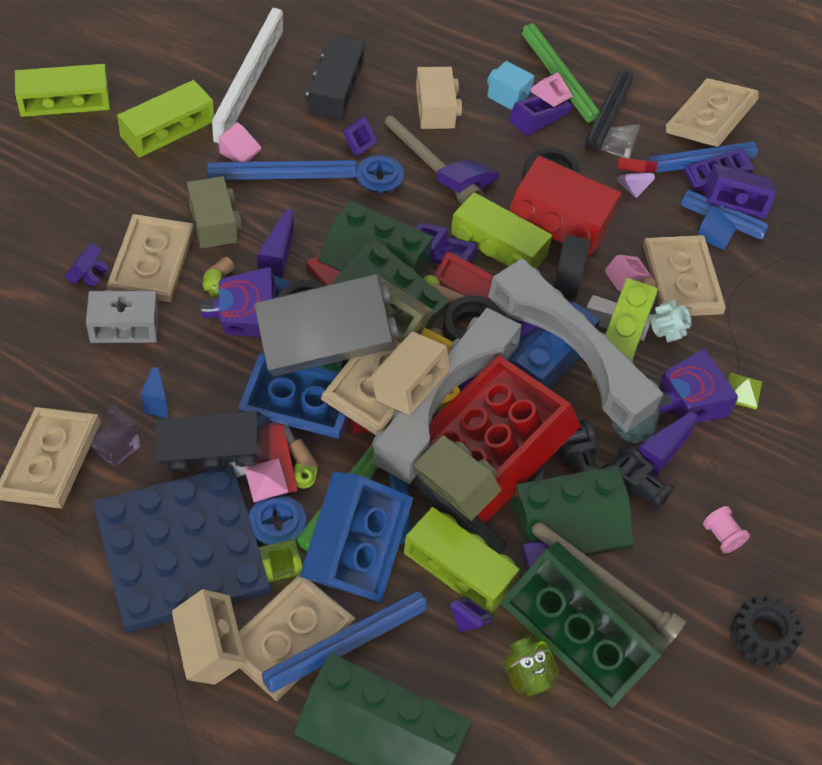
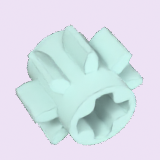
M675 300L655 307L657 313L651 316V325L658 337L666 336V340L669 343L682 339L683 336L687 335L685 329L691 327V316L684 305L677 307Z

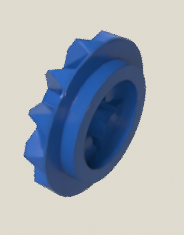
M376 155L368 157L359 163L356 178L358 179L359 186L365 187L367 193L374 190L379 195L383 191L392 194L395 188H401L404 170L395 159ZM378 170H381V174H383L382 180L377 179Z
M284 495L258 501L249 514L256 541L263 542L267 548L273 545L280 546L283 549L288 543H297L299 534L306 526V514L303 507L293 498ZM274 512L283 521L281 531H278L274 524H271Z

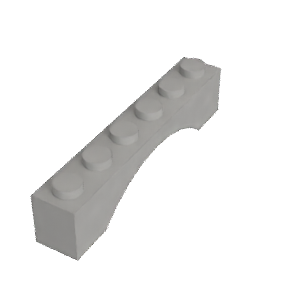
M522 258L493 277L488 297L509 318L525 321L544 328L570 345L587 363L596 379L601 394L602 410L626 433L655 413L663 397V393L659 390L657 384L638 370L629 357L624 356L611 344L609 338L605 334L600 333L582 312L576 310L558 289L553 288L535 267H531Z
M486 308L479 318L474 317L469 323L465 335L461 339L457 338L449 349L450 371L411 415L396 410L392 423L386 430L382 429L377 433L372 443V448H374V465L410 484L418 474L413 464L429 449V427L433 415L443 399L454 388L469 378L477 376L498 355L508 360L519 346L522 325L489 308Z

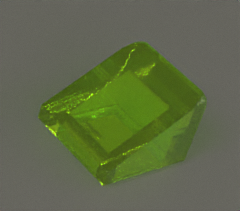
M295 539L259 547V554L267 583L300 576L302 564Z

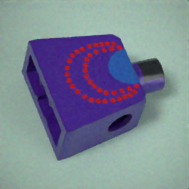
M271 267L222 278L219 281V298L201 299L202 318L219 317L223 331L228 335L261 337L254 303L276 298L275 280Z
M703 349L665 371L658 387L663 393V397L655 414L660 415L671 411L675 418L679 420L692 411L697 415L696 423L723 418L731 415L738 395L707 351Z

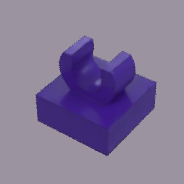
M91 242L64 277L75 285L83 276L85 283L94 287L100 279L93 274L92 270H96L103 275L108 269L105 262L95 260L101 249Z

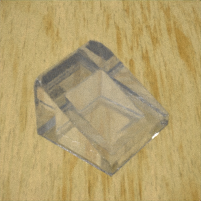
M640 125L610 128L601 150L629 158L637 140Z

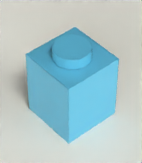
M505 61L498 69H493L487 80V84H489L487 97L512 110L514 103L531 97L532 92L529 89L533 87L534 75Z

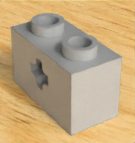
M89 291L86 326L90 343L157 342L159 309L156 291Z

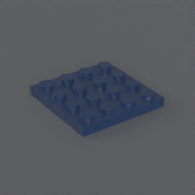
M233 466L93 501L125 634L174 621L172 610L202 589L230 595L232 604L271 594L270 583Z

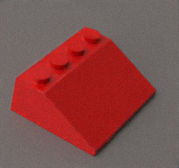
M498 355L431 421L429 427V448L444 435L454 444L457 441L462 442L471 451L472 457L479 462L481 459H484L495 469L497 475L494 478L501 492L477 515L486 523L514 495L516 484L526 483L580 428V424L571 403Z

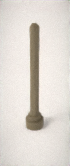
M390 115L385 118L386 126L436 173L446 166L394 116ZM472 184L461 193L456 192L455 194L457 201L462 205L473 192L483 197V191L475 184Z
M538 522L533 525L532 532L536 537L548 546L558 541L628 606L654 624L653 629L666 641L671 643L686 623L683 618L675 612L670 614L665 610L662 613L545 524Z

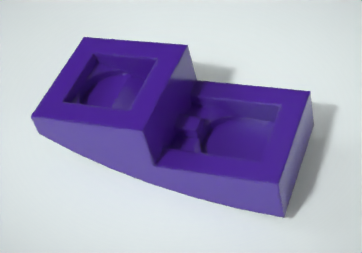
M465 160L452 163L438 170L437 181L461 193L472 184L483 189L499 179L500 173L478 161Z
M421 222L415 228L433 236L430 261L435 264H441L447 251L469 263H472L478 254L477 244L449 238L447 228Z

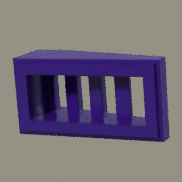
M536 96L514 103L509 121L523 134L528 136L571 112L573 106L568 101H564L552 107L549 103Z
M745 149L730 151L684 167L685 175L693 192L704 190L714 164L753 173V165ZM703 173L705 179H701L699 174Z
M285 210L257 255L258 270L271 267L273 275L280 278L284 276L294 235V212L292 210Z
M692 411L638 447L637 451L641 453L648 463L654 466L651 473L654 477L660 474L690 437L697 420V415Z

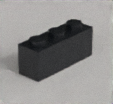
M332 35L328 46H323L320 57L321 64H316L314 68L313 84H308L306 88L305 101H309V114L343 121L364 64L365 42Z
M258 411L156 420V462L168 466L171 472L190 471V466L202 465L203 469H222L223 463L233 462L239 467H252L257 465L258 460H269V418Z

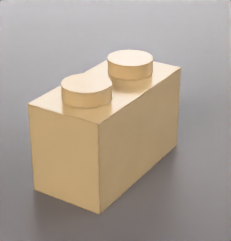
M417 67L416 95L421 129L455 128L456 116H461L462 103L461 99H456L459 93L458 78H453L452 67Z
M412 331L403 342H400L395 347L393 353L385 362L378 365L374 370L371 378L376 400L411 415L450 371L447 346Z
M202 589L172 610L187 680L215 685L247 664L230 595Z

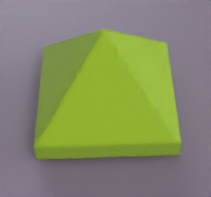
M730 373L728 382L738 395L736 404L756 410L762 381Z

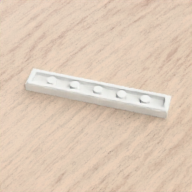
M272 8L212 120L213 140L216 143H219V137L236 123L283 33V12L281 9Z

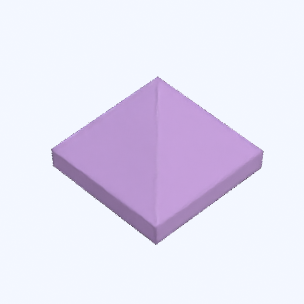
M652 173L625 174L617 177V182L637 198L655 177Z

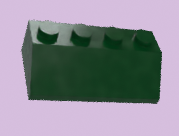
M558 541L544 551L500 602L505 609L611 708L620 701L662 656L670 644Z
M330 653L311 687L294 732V737L350 765H455L468 738L472 720Z

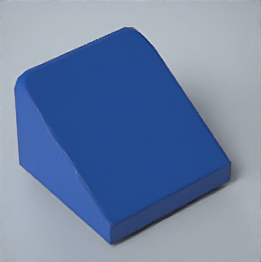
M711 206L700 226L698 235H704L706 243L725 250L736 227L715 206Z
M153 367L141 391L143 409L146 414L168 418L167 401L159 369Z

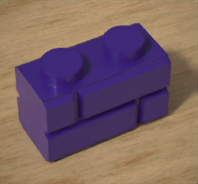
M718 164L713 165L704 186V193L708 204L719 207L723 205L724 208L764 219L776 196V190L771 179Z

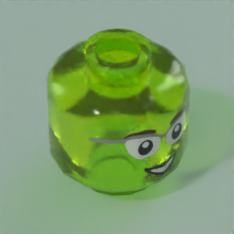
M527 637L509 646L512 653L504 658L503 665L516 692H526L527 697H531L555 686L554 679L559 674V668L547 643L543 641L532 643L531 638Z

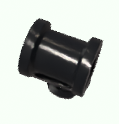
M581 419L579 423L580 428L557 450V453L561 455L563 464H571L574 474L601 469L597 467L594 459L597 445L592 424L588 419Z
M628 445L622 446L619 449L618 456L611 464H605L601 468L618 466L629 498H632L637 493L651 504V509L654 511H658L665 504L674 490V486L671 484L665 485L651 474L654 466L648 463L639 451Z

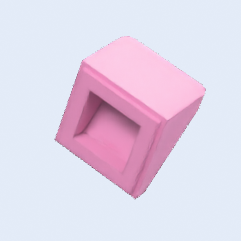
M558 72L541 80L529 89L533 94L553 107L573 97Z
M238 122L219 137V153L233 162H249L262 150L256 140Z
M617 255L605 269V273L619 292L622 291L626 278L641 282L646 277L652 278L640 259L634 256Z

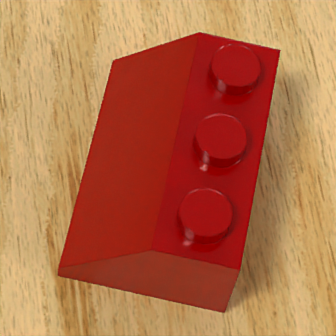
M539 155L517 188L509 211L552 234V238L561 243H564L566 235L589 239L590 245L587 255H590L599 249L622 192Z

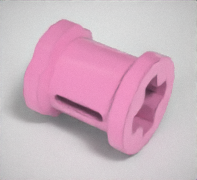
M729 506L721 507L712 512L703 522L706 530H711L721 543L720 549L723 553H730L738 549L750 537L747 530H742L731 516L732 510Z

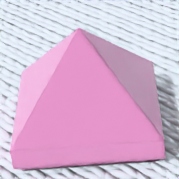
M279 458L244 468L254 502L288 493Z

